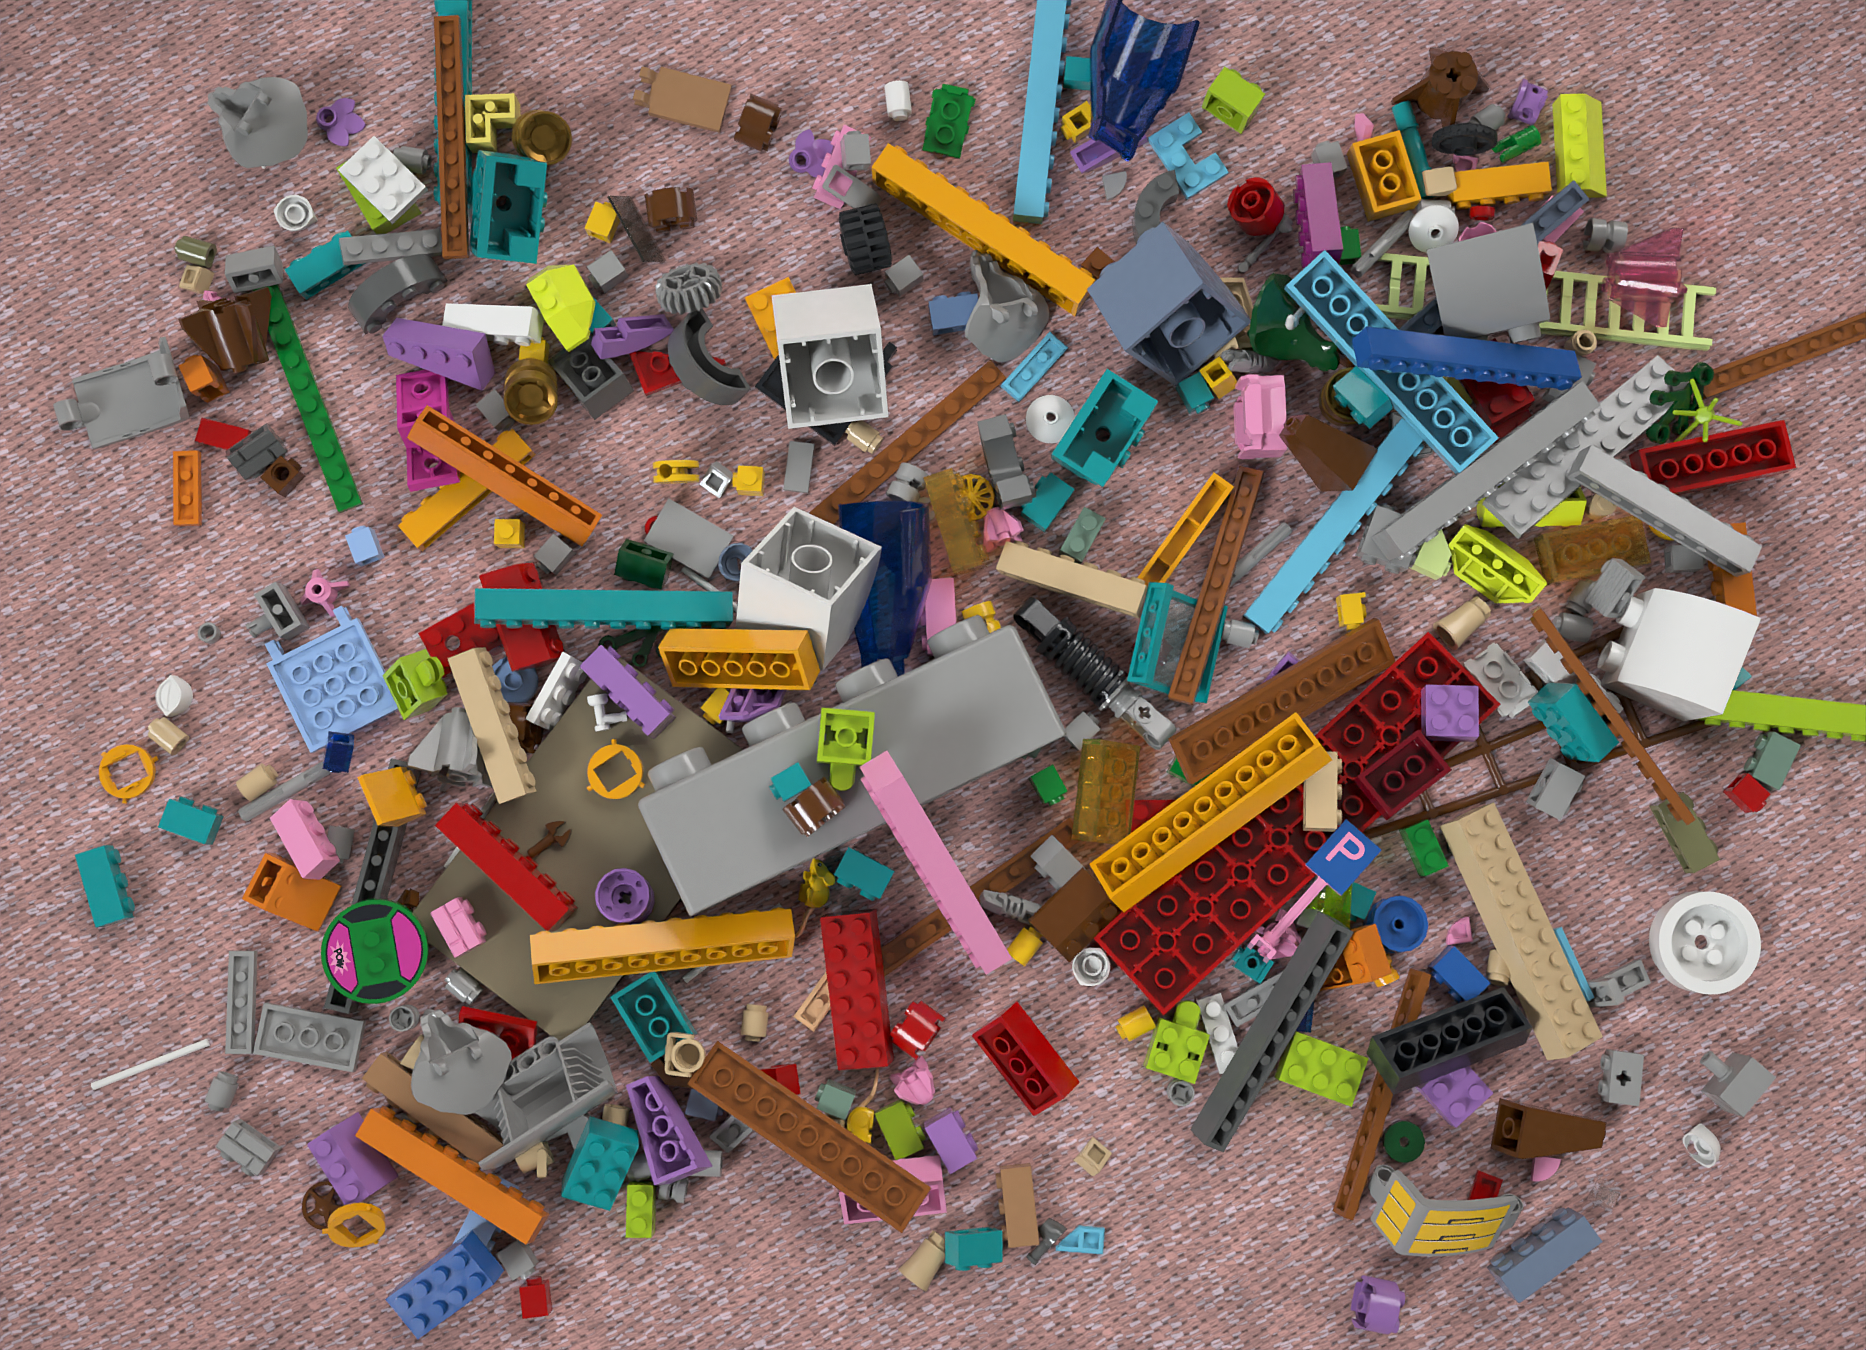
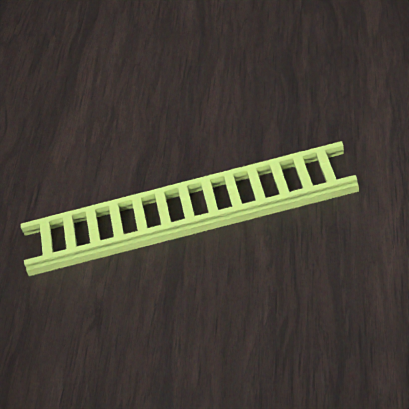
M1385 253L1378 261L1391 262L1388 305H1375L1387 318L1409 320L1423 308L1426 268L1430 266L1428 257ZM1402 264L1416 265L1412 308L1399 307ZM1555 271L1552 279L1562 280L1559 323L1544 322L1539 324L1541 334L1571 337L1580 330H1588L1596 336V340L1708 351L1710 346H1712L1713 339L1693 337L1696 294L1714 296L1716 288ZM1573 281L1586 283L1583 326L1570 324ZM1598 284L1611 285L1608 328L1595 327ZM1622 286L1635 288L1632 331L1619 329ZM1647 289L1660 290L1657 333L1644 332ZM1671 291L1684 293L1681 336L1668 334Z

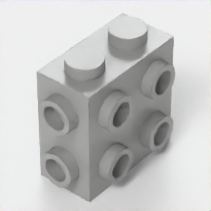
M1380 504L1369 515L1355 556L1361 557V561L1366 564L1375 565L1377 563L1385 566L1384 569L1386 571L1399 574V572L1407 570L1408 567L1412 568L1417 554L1413 553L1400 561L1397 558L1388 561L1371 537L1401 515L1394 512L1395 509L1393 507Z

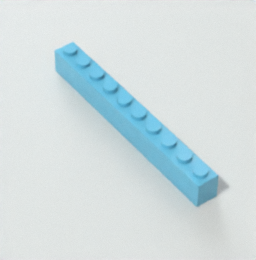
M1037 0L1013 221L1042 224L1043 217H1048L1049 202H1045V195L1051 192L1052 179L1047 177L1048 170H1053L1055 155H1050L1051 146H1056L1057 131L1052 130L1053 122L1058 123L1060 108L1055 107L1056 99H1061L1062 84H1058V76H1063L1065 61H1061L1060 56L1061 52L1066 53L1067 37H1063V29H1068L1070 14H1065L1066 6H1071V0Z
M1402 418L1397 422L1376 448L1378 451L1354 490L1342 491L1244 613L1243 616L1265 634H1268L1270 631L1275 633L1284 622L1280 618L1286 611L1291 613L1299 603L1296 598L1300 593L1304 592L1306 594L1315 583L1312 580L1317 572L1322 574L1330 565L1329 557L1333 552L1337 555L1346 545V542L1343 541L1349 533L1353 535L1362 525L1359 522L1364 514L1370 515L1378 505L1374 502L1380 494L1385 496L1393 486L1390 482L1395 475L1400 477L1409 465L1406 461L1411 455L1416 457L1425 446L1421 443L1423 439L1407 421Z

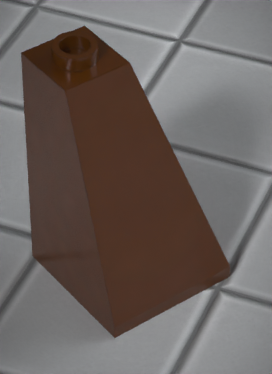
M1308 414L1291 415L1285 421L1284 428L1279 435L1321 492L1353 491L1378 451L1375 447Z
M1499 1098L1490 1149L1518 1159L1602 1148L1603 1140L1606 1136L1607 1122Z

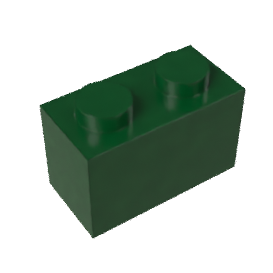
M626 539L619 548L614 575L622 577L626 581L644 584L651 589L662 590L669 578L674 553Z

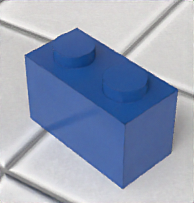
M1448 945L1428 965L1432 970L1430 973L1431 977L1440 985L1444 983L1450 989L1447 993L1457 1003L1477 997L1490 984L1455 946Z

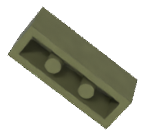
M1677 792L1696 819L1689 825H1686L1683 820L1677 822L1666 806L1670 803L1667 798L1649 807L1684 872L1696 873L1720 860L1717 854L1718 848L1708 838L1703 820L1695 814L1692 799L1684 792Z

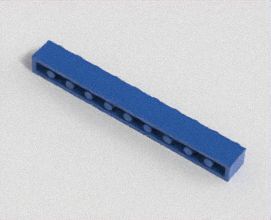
M1367 326L1352 339L1357 366L1369 368L1370 370L1380 369L1389 370L1393 373L1407 372L1414 375L1426 374L1434 375L1435 377H1454L1458 380L1472 379L1478 382L1491 381L1498 384L1509 383L1517 384L1518 386L1528 385L1537 386L1538 388H1556L1561 391L1571 388L1576 381L1582 378L1576 353L1571 350Z

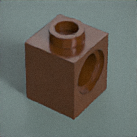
M280 455L260 478L279 495L286 498L305 475L300 471L303 467L292 457L287 460ZM289 470L288 478L282 481V472Z

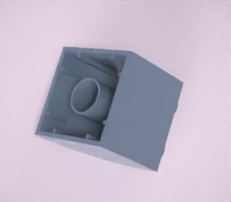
M1161 222L1156 228L1145 231L1139 237L1137 245L1119 261L1107 265L1101 271L1099 279L1087 289L1124 351L1175 386L1194 372L1251 322L1250 317L1209 264L1188 241L1164 222Z

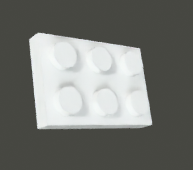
M375 136L338 169L392 224L428 191L426 186Z
M562 652L526 717L527 720L550 731L563 716L567 706L574 701L578 686L587 677V674L580 667L583 662Z

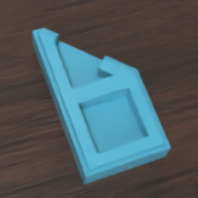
M1078 1225L1056 1245L1055 1250L1103 1254L1105 1228Z

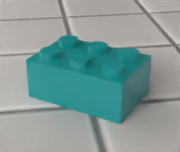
M1547 683L1528 701V704L1533 709V715L1543 722L1547 728L1548 735L1558 742L1561 746L1562 754L1570 760L1600 762L1620 743L1577 684Z
M848 847L834 875L839 877L837 882L849 889L856 886L861 889L860 895L874 901L875 898H882L895 870Z
M660 971L649 972L610 997L650 1063L665 1054L667 1035L669 1033L697 1034V1031ZM676 1037L675 1045H676V1043H678L679 1041H681V1040H683V1039H686V1038H678V1037Z
M589 1116L563 1175L561 1197L610 1211L639 1148L638 1130Z

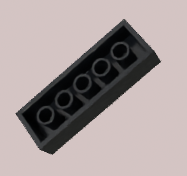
M1502 987L1372 1036L1367 1055L1393 1095L1524 1045L1533 1027L1506 989Z

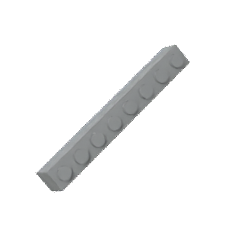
M1590 445L1579 451L1568 474L1569 478L1736 577L1751 572L1762 546L1754 542L1752 537L1742 535L1728 523L1720 522L1712 517L1710 512L1695 507L1688 499L1679 497L1670 492L1669 488L1665 485L1657 484L1650 480L1645 473L1633 470L1627 466L1625 461L1613 458L1599 446Z

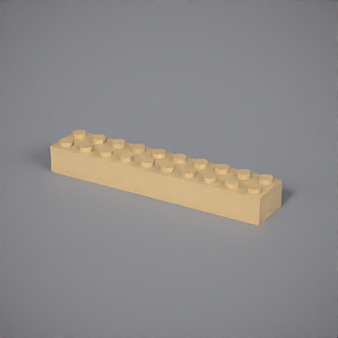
M1495 803L1477 807L1440 825V829L1493 944L1509 969L1510 981L1533 1027L1546 1059L1568 1058L1602 1038L1599 1027Z

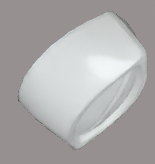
M299 195L286 196L274 209L279 225L290 231L304 230L318 221L308 200Z
M170 675L158 686L155 693L156 703L166 717L179 715L191 705L193 699L192 689L183 679Z
M1089 947L1083 949L1074 958L1072 970L1080 985L1095 986L1104 982L1108 977L1110 962L1102 948Z
M1699 1123L1684 1135L1682 1140L1686 1149L1690 1140L1694 1142L1698 1155L1689 1154L1695 1161L1710 1168L1719 1160L1721 1152L1719 1141L1703 1124Z

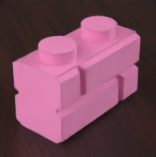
M457 897L430 913L455 958L485 943L484 936L487 935L483 925L480 922H475L472 916L474 909L467 899L463 900L462 897Z

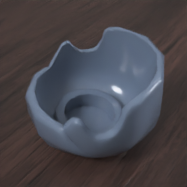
M733 543L725 547L718 561L721 574L731 581H740L741 570L739 571L737 558L743 562L753 551L752 548L743 543Z

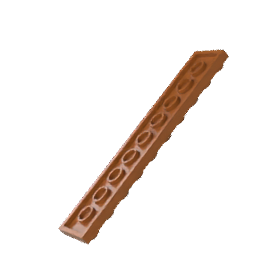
M1540 605L1532 609L1533 617L1530 618L1532 624L1539 633L1544 630L1548 635L1545 639L1546 643L1554 654L1558 651L1561 653L1563 658L1560 661L1569 674L1575 672L1578 676V679L1575 681L1586 696L1589 693L1594 698L1590 701L1592 706L1600 716L1605 714L1609 720L1606 721V724L1614 736H1622L1624 741L1620 743L1631 759L1635 756L1638 758L1639 761L1636 765L1647 780L1652 777L1655 781L1651 784L1662 801L1666 798L1670 803L1666 806L1677 822L1683 820L1686 825H1689L1696 819Z
M1372 618L1168 738L1187 782L1194 784L1219 769L1295 712L1303 719L1396 662L1380 620Z
M719 1041L714 1044L705 1057L703 1065L696 1070L688 1082V1085L901 1233L904 1232L932 1189Z

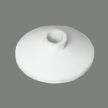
M1441 205L1427 206L1418 211L1412 218L1408 230L1409 238L1416 249L1427 253L1426 250L1453 243L1458 234L1459 224L1455 214L1449 208ZM1434 229H1439V233L1437 235H1431V232Z
M1045 395L1037 398L1031 403L1026 413V425L1029 432L1034 438L1044 443L1060 442L1075 419L1071 405L1065 399L1055 395ZM1050 413L1054 414L1055 420L1048 421L1046 416Z

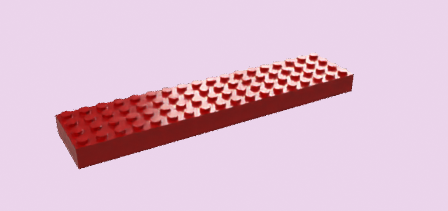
M1429 632L1315 735L1325 751L1337 752V759H1342V773L1337 774V784L1342 785V798L1337 800V810L1342 811L1341 824L1347 819L1361 832H1364L1381 814L1354 782V779L1418 729L1421 732V690L1425 685L1478 686L1479 725L1501 705ZM1429 741L1442 758L1461 742ZM1304 781L1127 911H1122L1094 937V941L1163 1016L1316 876L1305 864L1334 832L1303 831Z

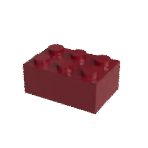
M1418 729L1354 779V782L1387 821L1441 780L1452 769Z

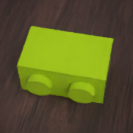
M900 1099L875 1111L876 1119L895 1160L905 1158L924 1148L923 1141L927 1139L922 1127H916L912 1120L916 1115L910 1102L905 1104L904 1100Z
M635 1180L627 1185L625 1238H652L655 1234L657 1185H654L653 1181L637 1182Z

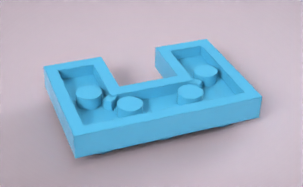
M1189 112L1148 137V142L1168 171L1175 170L1178 187L1187 200L1229 173L1216 152L1195 165L1183 146L1202 134L1201 129Z

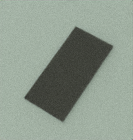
M609 195L607 198L642 262L666 261L631 196Z

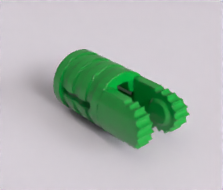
M1530 125L1498 141L1492 150L1494 153L1503 151L1499 158L1502 163H1505L1541 145L1542 140L1538 129L1534 125Z

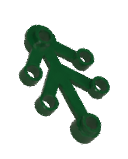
M1699 362L1694 365L1691 371L1678 372L1669 370L1665 374L1664 382L1666 385L1678 386L1680 382H1688V384L1681 390L1669 392L1654 390L1650 394L1649 400L1653 405L1662 406L1667 402H1673L1661 420L1647 429L1646 436L1651 442L1657 444L1667 442L1670 437L1669 424L1676 416L1673 414L1674 410L1696 411L1699 409L1695 395L1693 396V401H1690L1693 393L1690 379L1695 380L1703 400L1704 386L1709 385L1714 377L1712 367L1707 363ZM1679 415L1678 420L1672 425L1673 434L1680 436L1689 427V416Z
M651 625L650 629H636L615 638L607 635L600 639L598 647L600 645L604 646L606 641H611L613 644L612 648L618 652L619 647L645 638L639 652H636L632 657L633 664L641 668L647 665L648 655L659 632L666 629H661V626ZM676 626V629H686V626ZM657 646V647H656V654H657L660 658H662L661 655H660V653H659V648H658V646ZM639 655H643L645 658L642 664H637L636 658Z

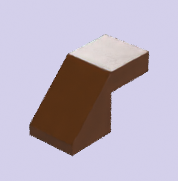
M662 1056L651 1063L666 1085L692 1088L688 1085L692 1077L666 1074L665 1059Z

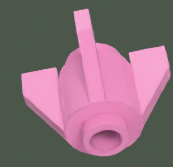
M1000 507L987 511V515L984 517L983 539L986 553H990L998 548V546L1005 545L1006 541L1014 543L1015 540L1023 542L1020 535L1024 531L1021 521L1007 510H1001Z
M319 569L313 570L312 578L307 583L305 594L300 599L302 605L311 602L318 603L325 608L331 617H335L333 612L335 608L332 603L336 600L338 591L350 587L348 581L330 582L323 579Z
M1280 909L1275 921L1279 922L1287 912ZM1294 922L1278 938L1280 941L1274 947L1277 952L1270 960L1292 956L1301 942V937L1296 930ZM1272 923L1267 928L1259 927L1256 932L1264 935L1267 931H1271L1278 923ZM1264 951L1260 954L1264 958L1267 956Z
M921 1056L917 1061H914L913 1066L905 1069L902 1073L891 1074L889 1077L896 1086L894 1091L898 1097L915 1105L929 1103L935 1093L933 1075L928 1069L927 1062Z

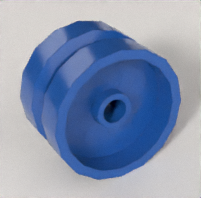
M1405 896L1389 897L1372 904L1363 922V926L1376 924L1384 951L1388 954L1415 949L1423 942L1428 930L1427 915L1422 906L1412 898Z

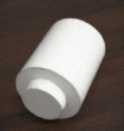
M889 82L884 86L888 116L893 118L894 121L906 120L912 113L908 82Z

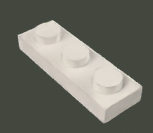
M1217 993L1198 999L1196 1002L1201 1010L1205 1031L1210 1034L1209 1043L1218 1072L1223 1074L1236 1053L1238 1045L1226 1008L1224 1007L1222 995Z

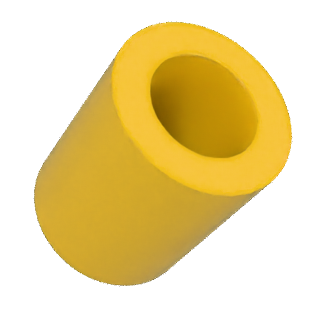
M1023 927L1009 945L1007 951L1011 957L1025 967L1042 946L1043 942L1040 941L1042 935L1032 927L1028 930Z
M1144 1005L1117 1019L1119 1024L1115 1026L1121 1039L1127 1038L1129 1042L1156 1028Z

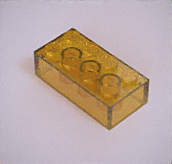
M949 468L923 477L953 573L961 576L988 567L986 561L990 560L986 546L980 544L978 538L982 536L978 522L972 520L971 516L972 513H975L971 499H968L967 496L965 497L963 490L967 489L963 475L960 472L957 473L953 468Z
M1635 516L1544 533L1534 538L1542 577L1547 582L1546 586L1600 576L1602 574V566L1612 558L1623 559L1633 568H1640L1652 563L1642 520Z
M1083 739L1072 840L1116 845L1131 834L1140 746L1103 739Z

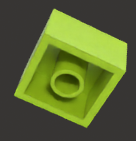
M1224 66L1207 90L1202 108L1242 134L1258 112L1265 93L1262 92V89L1257 84L1244 80L1236 70L1228 69Z

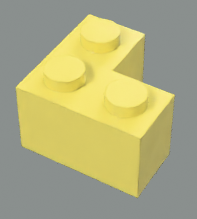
M514 93L465 95L466 144L472 153H478L479 150L497 152L496 129L513 128L515 121L521 116L520 103Z

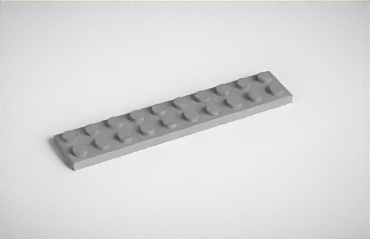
M1657 355L1604 399L1600 406L1593 411L1596 414L1584 424L1582 423L1577 426L1573 433L1564 439H1560L1556 442L1557 445L1546 453L1539 455L1532 464L1518 471L1515 477L1499 487L1482 504L1519 539L1582 486L1568 477L1579 451L1590 445L1599 446L1608 455L1615 458L1647 431L1650 426L1660 420L1673 404V402H1667L1662 406L1651 404L1649 398L1652 391L1661 390L1669 392L1685 388L1688 382H1680L1678 386L1666 385L1664 382L1665 374L1669 370H1675Z

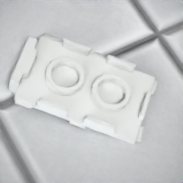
M1492 643L1487 647L1488 649L1477 655L1473 660L1470 658L1464 662V667L1501 704L1497 710L1502 717L1509 715L1513 719L1530 706L1528 701L1538 691L1534 686L1530 685V681L1522 671H1519L1520 668L1506 651L1504 652L1497 643Z

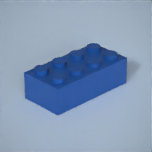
M472 1230L399 1283L385 1300L415 1337L419 1339L494 1285L504 1272V1268Z

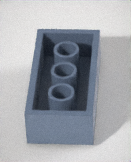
M1569 1207L1566 1209L1560 1208L1552 1214V1220L1546 1224L1540 1223L1533 1227L1531 1230L1533 1234L1526 1239L1519 1238L1511 1244L1512 1249L1507 1253L1495 1255L1490 1260L1491 1264L1487 1269L1502 1290L1516 1302L1521 1303L1603 1241L1584 1215Z

